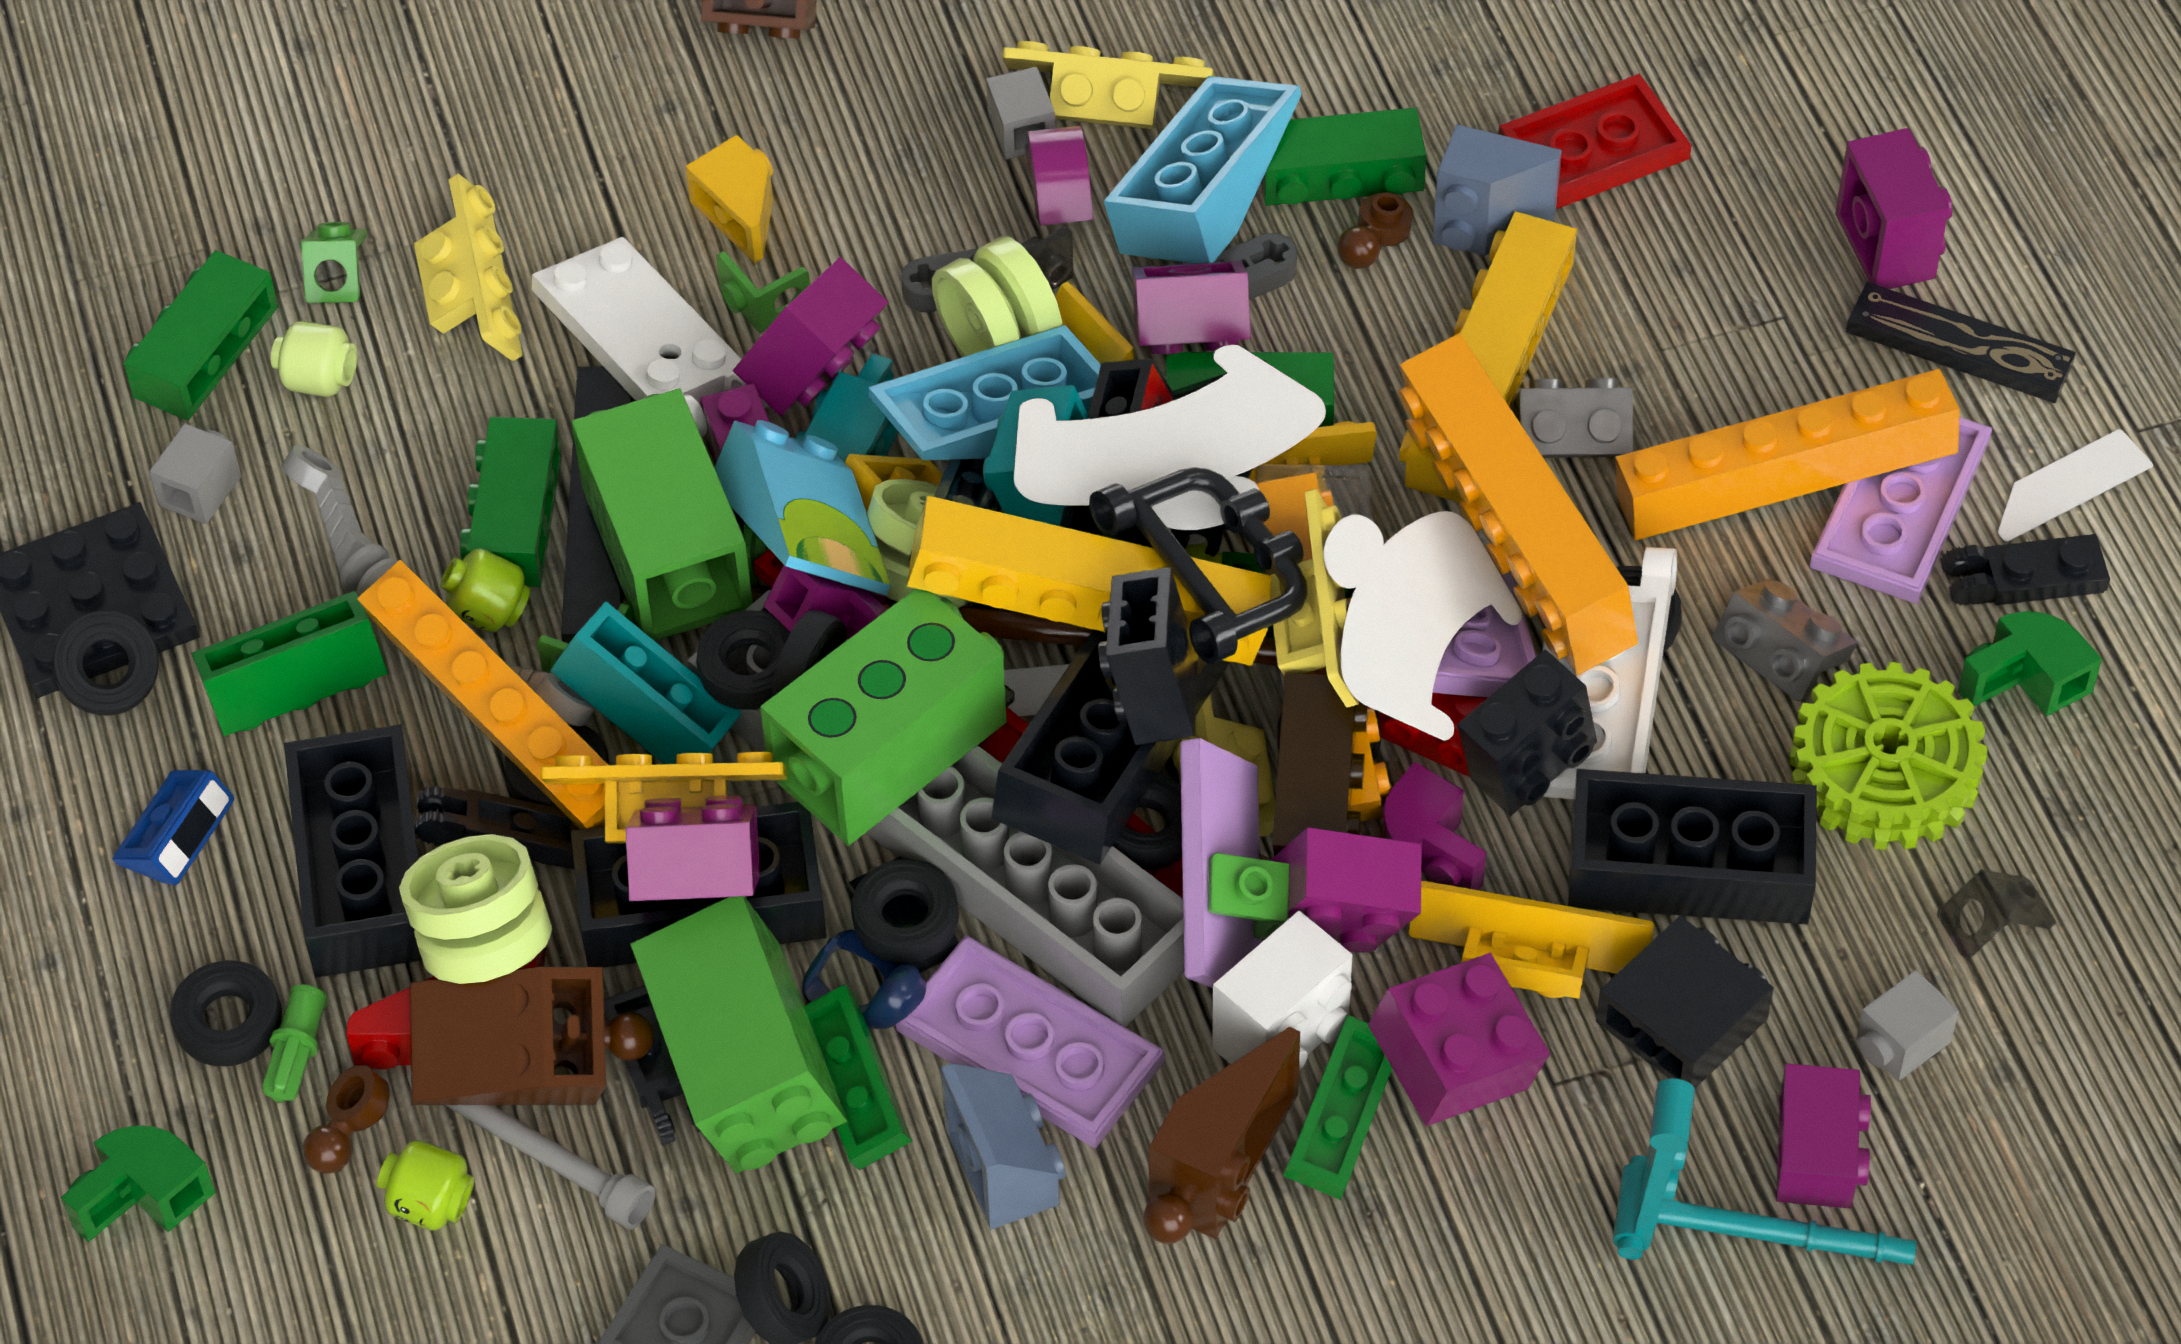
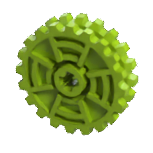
M1871 662L1860 664L1859 672L1855 675H1850L1842 669L1833 674L1831 687L1819 683L1812 690L1811 699L1814 704L1803 703L1799 710L1797 720L1800 724L1794 728L1793 744L1795 746L1791 747L1789 765L1797 767L1792 772L1791 782L1792 784L1817 785V811L1822 814L1820 825L1827 831L1837 827L1845 830V841L1857 844L1862 838L1871 839L1874 849L1886 850L1889 842L1899 841L1904 850L1916 848L1918 838L1923 836L1933 843L1943 838L1945 824L1957 828L1964 821L1965 817L1962 807L1973 808L1977 800L1978 790L1976 788L1981 783L1983 767L1981 765H1984L1986 762L1988 746L1978 743L1984 738L1985 728L1982 721L1970 719L1973 715L1974 706L1969 699L1956 700L1953 697L1955 690L1953 684L1947 680L1935 684L1929 680L1930 671L1920 667L1913 674L1904 672L1902 664L1896 662H1889L1886 670H1876Z

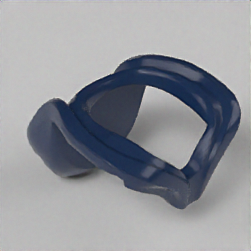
M852 929L841 931L828 939L827 945L818 952L809 966L802 982L803 995L808 1003L831 992L820 980L819 975L830 956L839 949L852 952L873 964L883 975L884 982L868 1004L859 1005L866 1024L870 1029H888L896 1025L920 1005L926 994L925 979L915 966L907 963L897 965L895 962L884 961L868 952Z

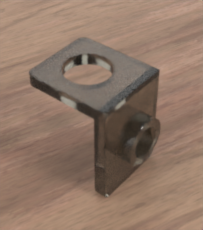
M1064 226L1042 240L1034 236L1021 243L1037 262L1052 290L1074 277L1072 231L1068 227Z
M1984 869L1977 872L1937 911V917L1961 956L1969 958L1973 957L2009 922L2050 929L2056 924L2055 918L2028 878ZM1976 900L1983 908L1984 921L1976 933L1968 935L1961 927L1960 914L1968 902Z

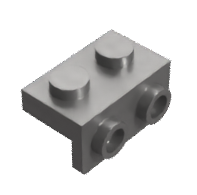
M1534 379L1529 381V388H1520L1518 391L1516 405L1519 407V422L1543 458L1615 457L1633 452L1632 387H1618V379L1585 380V388H1563V382L1560 379Z
M1770 579L1735 591L1712 635L1716 643L1797 701L1808 697L1821 672L1849 661L1858 644L1856 640L1842 631V626L1837 620L1826 614L1815 612L1797 599V594L1792 588L1784 583Z

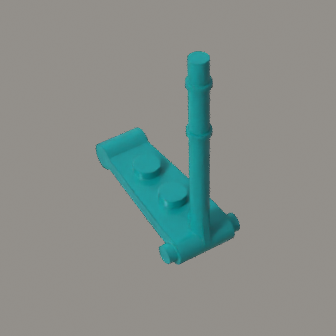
M1674 1078L1664 1079L1657 1084L1649 1139L1650 1144L1646 1156L1637 1155L1632 1157L1630 1164L1625 1165L1622 1170L1613 1234V1243L1618 1247L1617 1252L1619 1256L1629 1260L1641 1258L1643 1251L1650 1247L1655 1227L1658 1223L1804 1247L1805 1251L1810 1252L1813 1249L1872 1258L1877 1263H1881L1884 1260L1908 1265L1914 1264L1916 1240L1886 1236V1233L1881 1231L1878 1234L1819 1225L1814 1220L1806 1223L1675 1201L1674 1197L1679 1170H1683L1689 1143L1695 1088L1687 1081Z

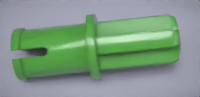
M301 984L291 988L281 1026L273 1031L270 1038L271 1046L274 1049L262 1084L263 1094L272 1097L273 1101L278 1103L296 1099L308 1060L316 1055L319 1048L315 1037L323 1009L327 1005L328 997L322 990L310 985Z

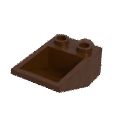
M536 967L515 970L510 974L485 982L464 984L439 979L413 982L409 986L411 1105H596L606 1088L605 1049H608L615 1057L621 1060L631 1061L640 1059L652 1047L654 1040L653 1028L644 1016L635 1012L621 1013L615 1016L609 1024H604L603 967ZM565 1008L572 1015L562 1025L554 1020V1009ZM557 1067H567L574 1075H554V1069Z
M1291 1027L1286 1028L1177 1098L1149 1146V1203L1144 1210L1143 1222L1147 1233L1154 1240L1164 1244L1177 1243L1183 1240L1191 1229L1217 1239L1227 1219L1235 1222L1240 1217L1250 1192L1247 1184L1298 1096L1300 1031Z

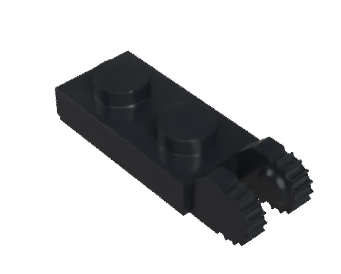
M2096 534L1987 546L1984 549L1977 545H1968L1964 548H1952V550L1946 551L1947 553L1942 555L1943 558H1940L1943 573H1946V576H1965L1955 579L1949 587L1951 600L1955 604H1965V606L1970 603L1975 605L1992 602L1997 606L2098 594L2107 591L2110 582V576Z
M433 785L431 787L425 786V789H420V794H417L416 809H418L419 815L415 821V831L417 839L420 838L421 842H427L428 845L433 843L434 846L439 847L468 836L494 834L514 838L524 845L532 861L574 869L571 831L580 829L559 808L473 789L463 791L449 787L440 788L439 785L437 787Z
M643 985L604 999V1021L606 1024H609L615 1016L621 1013L635 1012L644 1016L653 1028L654 1040L649 1052L640 1059L621 1061L641 1108H647L651 1123L661 1145L663 1146L675 1141L674 1124L670 1115L666 1113L662 1101L681 1094L683 1095L691 1124L695 1126L697 1132H701L694 1123L646 986Z

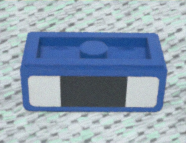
M212 770L171 771L115 852L112 860L119 866L164 884L177 885L234 801L233 794Z

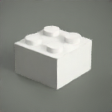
M1296 912L1213 984L1212 1049L1232 1064L1281 1031L1291 1027L1300 1031V1071L1308 1058V1054L1323 1041L1331 1043L1338 1038L1345 1019L1349 1015L1350 991L1352 988V953L1302 912Z

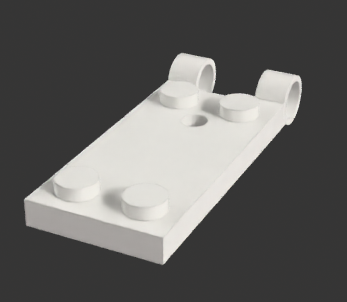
M623 236L532 274V291L636 401L652 394H662L681 388L701 437L707 432L705 414L698 403L701 401L700 397L747 385L732 371L741 361V358ZM671 356L676 357V359H666L663 357ZM761 399L764 409L770 407L764 400Z
M1646 547L1640 586H1628L1638 639L1637 645L1578 676L1566 658L1559 660L1587 687L1597 743L1594 745L1591 754L1582 764L1575 768L1568 767L1550 782V786L1543 797L1573 799L1577 769L1646 773L1671 595H1673L1676 585V549ZM1544 641L1543 651L1546 649L1550 652Z

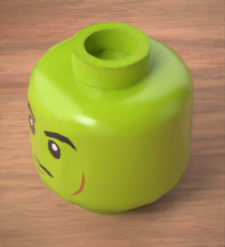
M479 548L471 551L463 560L456 557L453 558L447 566L440 583V588L447 591L446 605L462 621L490 633L498 631L504 625L511 628L521 616L530 594V587L524 585L525 577L521 567Z
M416 1140L407 1144L400 1155L392 1152L387 1155L377 1179V1187L386 1190L384 1205L389 1215L427 1230L436 1231L443 1228L448 1221L457 1223L460 1220L471 1196L475 1179L474 1176L467 1174L466 1161L460 1154L422 1140Z

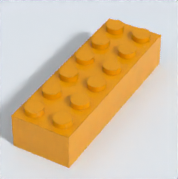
M1458 333L1399 364L1405 387L1399 389L1398 394L1405 410L1411 417L1405 420V423L1414 443L1419 450L1427 447L1436 458V460L1432 461V466L1440 483L1447 492L1454 488L1463 500L1459 502V508L1464 519L1470 523L1476 532L1482 530L1490 543L1486 544V549L1499 573L1504 575L1510 572L1518 584L1513 587V590L1525 614L1529 618L1538 615L1545 628L1541 630V633L1551 654L1558 661L1566 658L1578 676L1637 645L1638 639L1628 584L1462 335Z

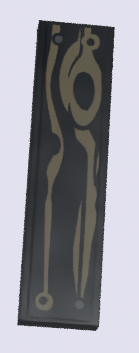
M1866 282L1848 319L1846 333L2052 403H2056L2076 355V352L1869 282Z

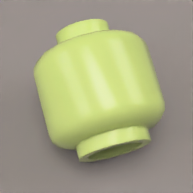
M308 321L293 323L286 331L284 337L278 336L275 339L271 351V366L273 369H278L281 383L287 390L323 397L334 396L342 386H349L353 380L357 365L356 345L349 342L348 335L342 328Z

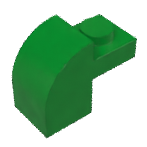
M2015 612L1998 619L1993 644L1983 643L1967 655L1964 660L1958 693L1963 699L1968 698L1975 707L2019 684L2047 717L2093 693L2102 658L2085 638L2064 620L2041 612Z
M137 1125L114 1130L93 1142L101 1164L94 1170L86 1171L77 1177L70 1186L69 1191L61 1196L72 1228L87 1242H90L135 1203L167 1232H170L215 1194V1190L205 1161L181 1139L171 1132L158 1127Z

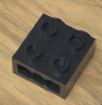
M1171 567L1112 576L1110 601L1103 602L1101 607L1107 641L1099 642L1098 652L1103 676L1105 678L1113 677L1116 685L1113 689V701L1118 721L1128 722L1135 745L1159 741L1165 742L1194 736L1198 655L1190 640L1189 624Z
M1546 649L1457 724L1471 780L1510 817L1522 806H1529L1540 800L1547 792L1550 782L1568 767L1575 768L1582 764L1591 754L1594 745L1597 743L1586 685Z
M1680 915L1600 989L1596 1022L1668 1079H1681L1689 1082L1696 1088L1768 1020L1774 987L1769 984L1767 978L1758 968L1748 963L1743 964L1722 948L1718 939L1711 932L1701 927L1696 928Z

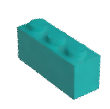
M605 602L574 636L550 669V672L663 764H676L677 754H710L742 714L738 709L718 703L705 691L697 675L608 602Z

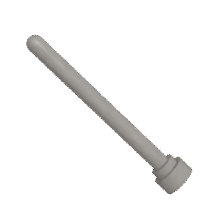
M411 1067L409 1068L408 1073H407V1078H408V1081H409L410 1084H411ZM446 1105L599 1197V1204L605 1208L606 1217L628 1230L634 1229L648 1215L654 1203L655 1188L634 1174L626 1176L615 1174L611 1176L494 1105Z

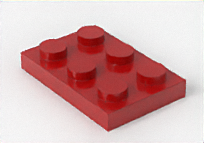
M1640 73L1501 124L1498 130L1499 135L1562 150L1556 209L1689 160L1692 144Z

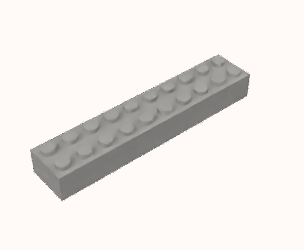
M771 590L764 593L746 610L770 613L763 605ZM745 645L731 652L727 658V665L733 672L740 675H753L765 670L769 666L772 656L764 647ZM696 652L687 662L688 669L699 677L696 666ZM761 709L739 710L742 714L730 729L758 751L766 752ZM978 745L866 832L895 856H901L903 860L909 859L926 862L942 871L954 886L960 906L1101 1014L1124 1027L1135 1019L1185 971L1183 899L1113 846L1099 865L991 819L997 774L1002 763Z

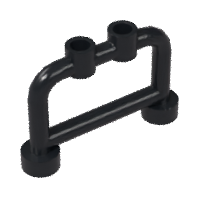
M1192 467L1175 471L1128 491L1122 485L1114 483L1094 491L1090 495L1089 508L1098 529L1105 535L1112 536L1135 525L1165 564L1171 567L1172 573L1205 613V615L1192 620L1189 627L1192 646L1204 662L1213 664L1234 655L1237 651V640L1288 619L1302 609L1308 597L1307 580L1297 565L1302 562L1304 556L1302 544L1294 532L1286 530L1273 535L1263 523L1269 519L1270 508L1266 497L1260 490L1253 488L1240 494L1234 485L1223 475L1210 469ZM1189 491H1202L1209 494L1219 504L1225 526L1233 533L1241 532L1254 548V557L1260 570L1266 575L1275 574L1284 586V593L1279 597L1235 614L1151 507Z

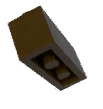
M1285 673L1272 842L1274 856L1307 827L1360 835L1361 811H1351L1352 789L1363 790L1365 754L1354 753L1356 732H1367L1369 707L1359 701L1358 705L1346 708L1327 675Z

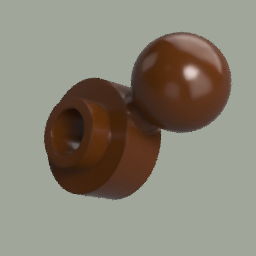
M1388 192L1376 193L1365 198L1360 205L1357 226L1346 229L1338 240L1337 252L1341 261L1354 269L1367 268L1377 260L1380 254V245L1393 246L1404 242L1409 237L1412 226L1413 209L1411 205L1402 197Z
M358 1065L347 1069L335 1080L329 1090L326 1101V1109L332 1119L328 1124L320 1125L311 1130L303 1143L304 1159L313 1170L330 1174L341 1170L347 1165L352 1155V1142L349 1137L352 1131L358 1132L371 1127L384 1116L387 1110L390 1088L384 1078L368 1067Z

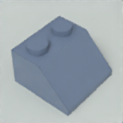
M1456 124L1437 173L1433 243L1448 246L1459 251H1468L1486 256L1490 254L1496 232L1498 230H1507L1515 211L1555 222L1562 150Z
M955 1063L940 1067L945 1130L990 1230L1060 1205L1059 1180L1066 1178L1064 1164L1054 1143L1045 1145L1039 1134L1038 1129L1043 1128V1123L1032 1094L1029 1093L1022 1096L1012 1074Z

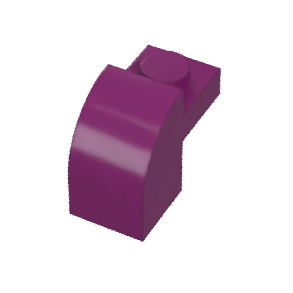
M1081 126L1027 131L1028 144H1025L1026 160L1032 175L1035 215L1039 225L1094 220L1088 160Z
M783 565L763 606L790 632L797 621L810 610L822 611L833 615L844 622L847 641L887 611L884 604L888 597Z
M1414 762L1393 786L1387 796L1384 807L1382 838L1422 844L1421 871L1427 874L1432 882L1479 890L1484 884L1486 851L1454 833L1461 824L1464 790Z

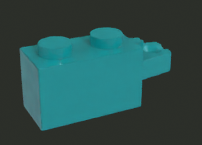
M872 353L857 377L839 371L829 391L822 390L815 402L813 420L806 432L799 431L795 439L804 442L807 435L822 438L838 448L836 454L844 462L849 454L887 456L899 432L869 397V387L894 379V373L891 370L893 366L892 359Z

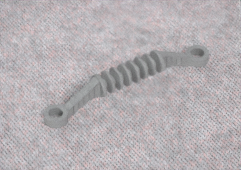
M294 445L281 465L282 470L296 483L316 493L323 522L326 523L325 528L328 538H330L333 553H335L334 557L337 568H339L340 583L347 592L356 591L359 597L396 564L398 560L390 558L385 548L379 544H374L367 536L361 533L353 506L350 504L347 492H345L339 468L318 452L301 445ZM467 625L476 634L475 630ZM481 638L493 650L491 644ZM508 665L565 722L579 727L585 726L596 709L554 674Z

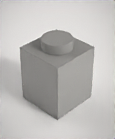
M1033 67L986 78L988 116L1005 160L1026 155L1025 144H1028L1027 131L1055 128V111L1038 68Z
M188 424L182 426L149 471L160 507L206 525L242 477L232 441H229L219 432L213 430L203 431Z
M1915 970L1862 1010L1856 1042L1859 1044L1863 1055L1871 1064L1878 1068L1883 1067L1899 1082L1951 1043L1959 1010Z

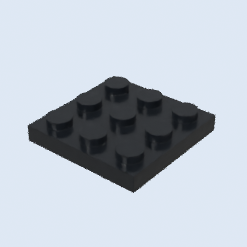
M141 502L0 553V614L36 699L60 690L53 673L54 649L60 635L67 626L83 615L97 611H115L134 618L151 634L158 653L200 638L194 618ZM102 641L92 645L84 654L82 661L84 672L89 679L129 664V658L125 650L118 644L109 641Z

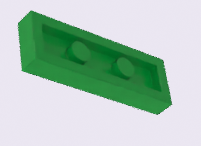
M844 984L805 1005L806 1014L848 1121L836 1128L849 1162L858 1170H861L913 1142L855 993Z
M1347 1015L1283 1174L1286 1178L1341 1200L1392 1071V1067L1368 1027V1023Z

